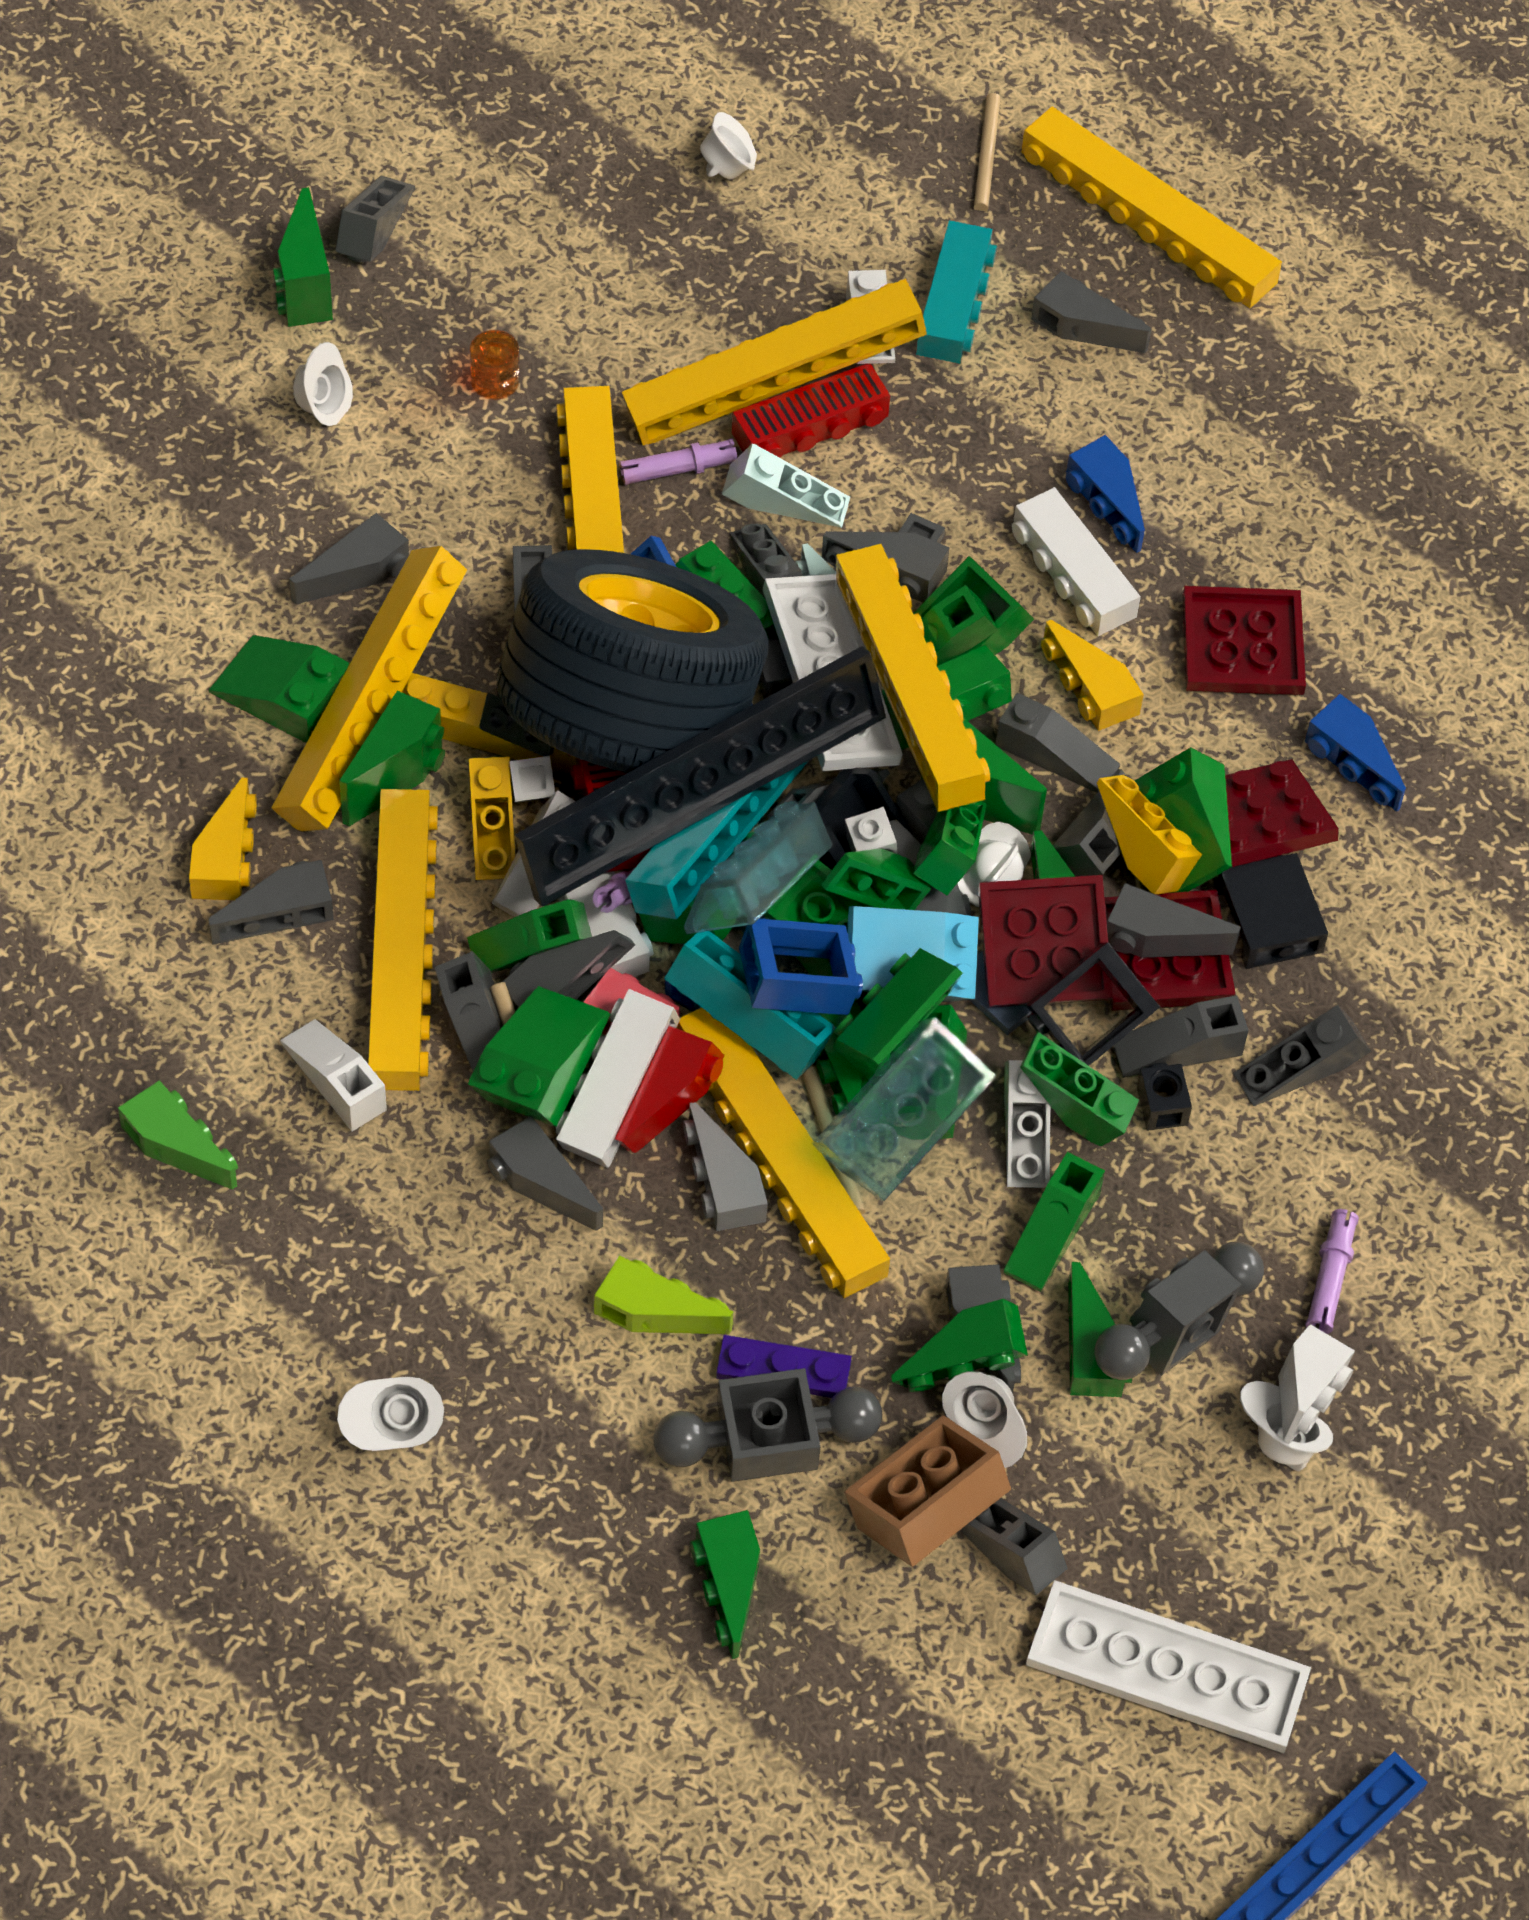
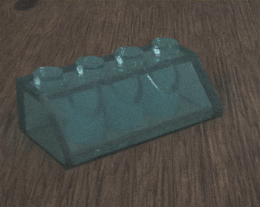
M789 801L779 805L774 809V815L768 821L756 826L754 834L747 841L738 844L734 848L735 853L713 868L714 873L701 884L684 925L686 934L754 924L833 846L815 802L797 804L796 801Z
M937 1018L923 1020L815 1139L812 1145L844 1175L881 1201H885L995 1079L996 1075Z

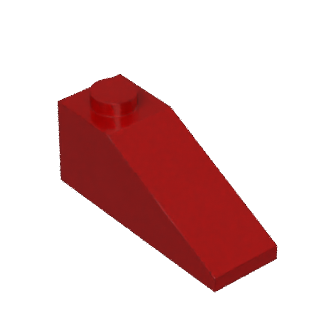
M668 1026L615 1140L632 1153L641 1150L689 1109L690 1103L697 1102L708 1092L711 1083L715 1082L722 1072L725 1055L713 1042Z

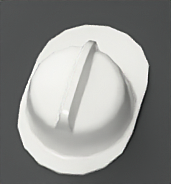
M718 112L714 116L712 129L702 142L700 150L708 162L706 171L709 177L719 173L724 178L731 180L748 169L754 170L757 153L744 127L732 116L724 112Z
M330 342L320 343L313 349L306 364L300 365L295 371L293 385L296 403L304 411L313 414L321 424L327 426L336 425L351 407L353 398L352 383L343 364L340 352Z
M1002 822L988 824L981 830L976 861L958 882L961 894H967L971 904L979 907L978 884L981 882L1022 879L1023 871L1031 857V852L1027 840L1020 831L1010 824Z
M967 1371L953 1377L946 1384L942 1394L943 1409L947 1418L999 1451L1004 1468L1014 1465L1022 1458L1027 1447V1430L1021 1415L1014 1405V1396L1010 1387L1003 1380L982 1372Z
M396 1377L369 1380L356 1384L345 1393L338 1407L337 1420L344 1437L349 1443L362 1450L380 1451L408 1448L424 1444L437 1434L443 1423L444 1406L440 1394L433 1385L421 1378Z
M1254 1381L1247 1383L1241 1390L1240 1402L1252 1421L1258 1425L1259 1447L1270 1459L1285 1464L1295 1471H1300L1306 1467L1314 1453L1327 1450L1333 1443V1433L1330 1428L1317 1417L1307 1434L1300 1431L1291 1443L1287 1444L1283 1441L1279 1386L1269 1382Z

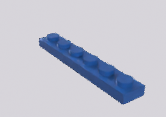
M1394 1751L1216 1920H1289L1425 1790L1428 1782Z

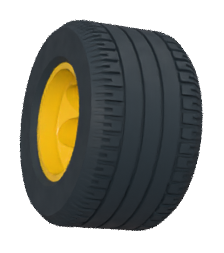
M592 549L567 550L554 553L535 564L524 579L497 672V691L510 716L522 728L539 740L581 760L629 773L750 707L767 658L768 637L760 619L746 603L721 586L696 574L666 563L626 553Z

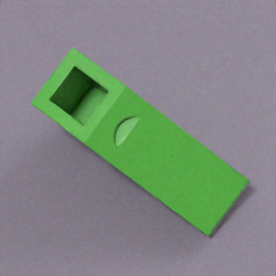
M159 1080L118 1107L121 1127L146 1156L229 1189L237 1187L236 1170L238 1165L236 1160L226 1148L219 1150L213 1143V1136L201 1119L194 1121L187 1113L188 1107L176 1090L169 1092Z

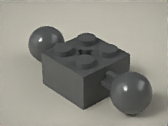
M1229 1242L1219 1247L1213 1256L1204 1250L1191 1260L1185 1257L1175 1265L1170 1275L1164 1280L1156 1278L1151 1281L1141 1293V1297L1144 1299L1141 1306L1133 1313L1129 1320L1132 1325L1116 1324L1108 1327L1099 1335L1094 1348L1095 1360L1099 1368L1107 1376L1118 1380H1127L1138 1376L1148 1364L1161 1376L1219 1333L1236 1296L1247 1295L1259 1286L1264 1275V1263L1259 1252L1247 1243Z
M802 1368L718 1380L717 1406L720 1417L719 1421L704 1423L700 1417L691 1412L675 1411L659 1421L654 1431L653 1442L658 1456L667 1464L675 1467L694 1465L704 1457L708 1448L725 1446L731 1482L818 1470L821 1448L818 1433L832 1431L843 1441L860 1443L875 1435L880 1428L883 1414L877 1397L869 1390L861 1387L842 1389L832 1397L827 1406L813 1407L806 1370Z

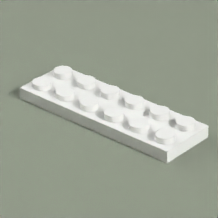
M836 574L765 579L763 592L793 683L861 646L865 648L836 582ZM881 690L880 694L886 718L818 755L822 771L900 765L903 754Z
M1054 1580L1026 1662V1666L1281 1753H1285L1311 1670L1309 1666Z

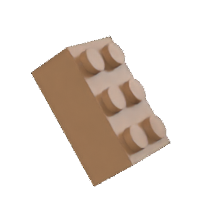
M942 1415L850 1486L844 1493L857 1529L905 1563L914 1567L1011 1490V1486L999 1451Z

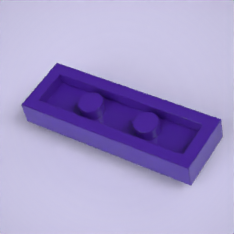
M723 1335L716 1379L723 1380L805 1368L810 1394L832 1398L837 1392L847 1388L852 1356Z

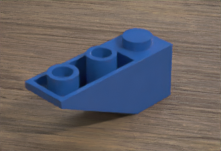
M1104 435L1069 455L1066 481L1073 492L1081 493L1089 501L1090 508L1097 518H1104L1113 527L1117 540L1123 545L1128 544L1138 553L1142 548L1145 528L1130 462L1117 446Z
M1339 694L1309 722L1305 742L1316 757L1321 759L1327 758L1336 765L1345 779L1350 782L1357 781L1365 787L1375 802L1383 806L1388 805L1397 812L1401 808L1406 787L1371 716Z

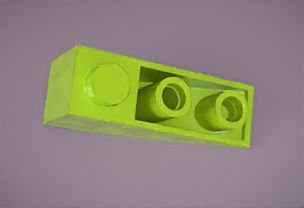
M620 1255L594 1295V1314L630 1332L730 1334L733 1327L734 1311L730 1310L721 1300L714 1297L705 1298L691 1291L684 1282L675 1278L667 1279L653 1272L644 1262L639 1260L630 1261Z

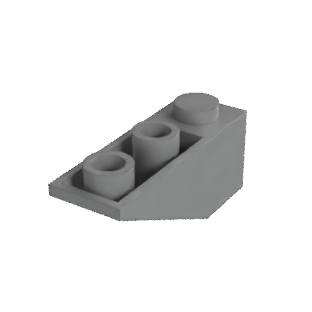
M696 1102L690 1103L689 1120L683 1121V1131L687 1146L695 1145L697 1156L692 1157L696 1182L704 1181L707 1193L701 1194L705 1218H713L716 1231L766 1222L768 1203L758 1166Z

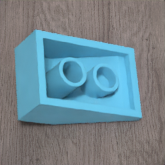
M850 906L848 938L849 942L855 946L854 962L857 973L862 975V992H869L877 983L884 988L894 977L889 970L904 953L912 957L921 948L956 966L963 972L954 989L942 1002L975 999L979 917L948 912Z

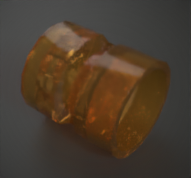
M489 330L480 333L471 342L470 381L472 389L485 399H505L518 389L520 382V369L518 365L520 363L519 345L511 334L500 330Z

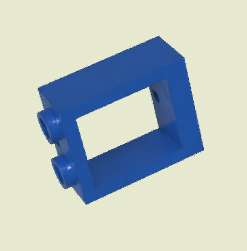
M760 918L749 919L739 945V951L752 1008L849 1015L854 1000L861 996L863 979L862 975L856 971L854 962L855 946L849 942L846 926ZM774 954L827 958L830 961L833 976L778 972Z

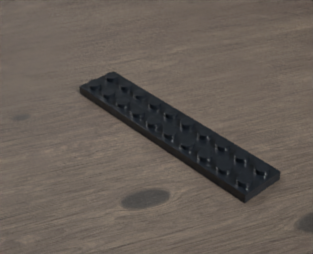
M863 646L851 651L514 834L534 900L542 907L885 719L886 714L871 652Z

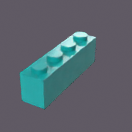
M949 220L923 314L927 335L918 338L916 355L960 364L963 352H971L975 330L970 329L971 323H979L982 301H977L978 295H986L990 273H985L986 266L993 268L997 252V245L991 244L993 229Z
M705 927L684 944L664 978L676 987L681 994L689 997L710 1013L714 1019L723 1023L748 1045L757 1049L774 1062L778 1068L787 1072L796 1080L817 1060L836 1029L834 1025L818 1013L752 1008L741 955Z

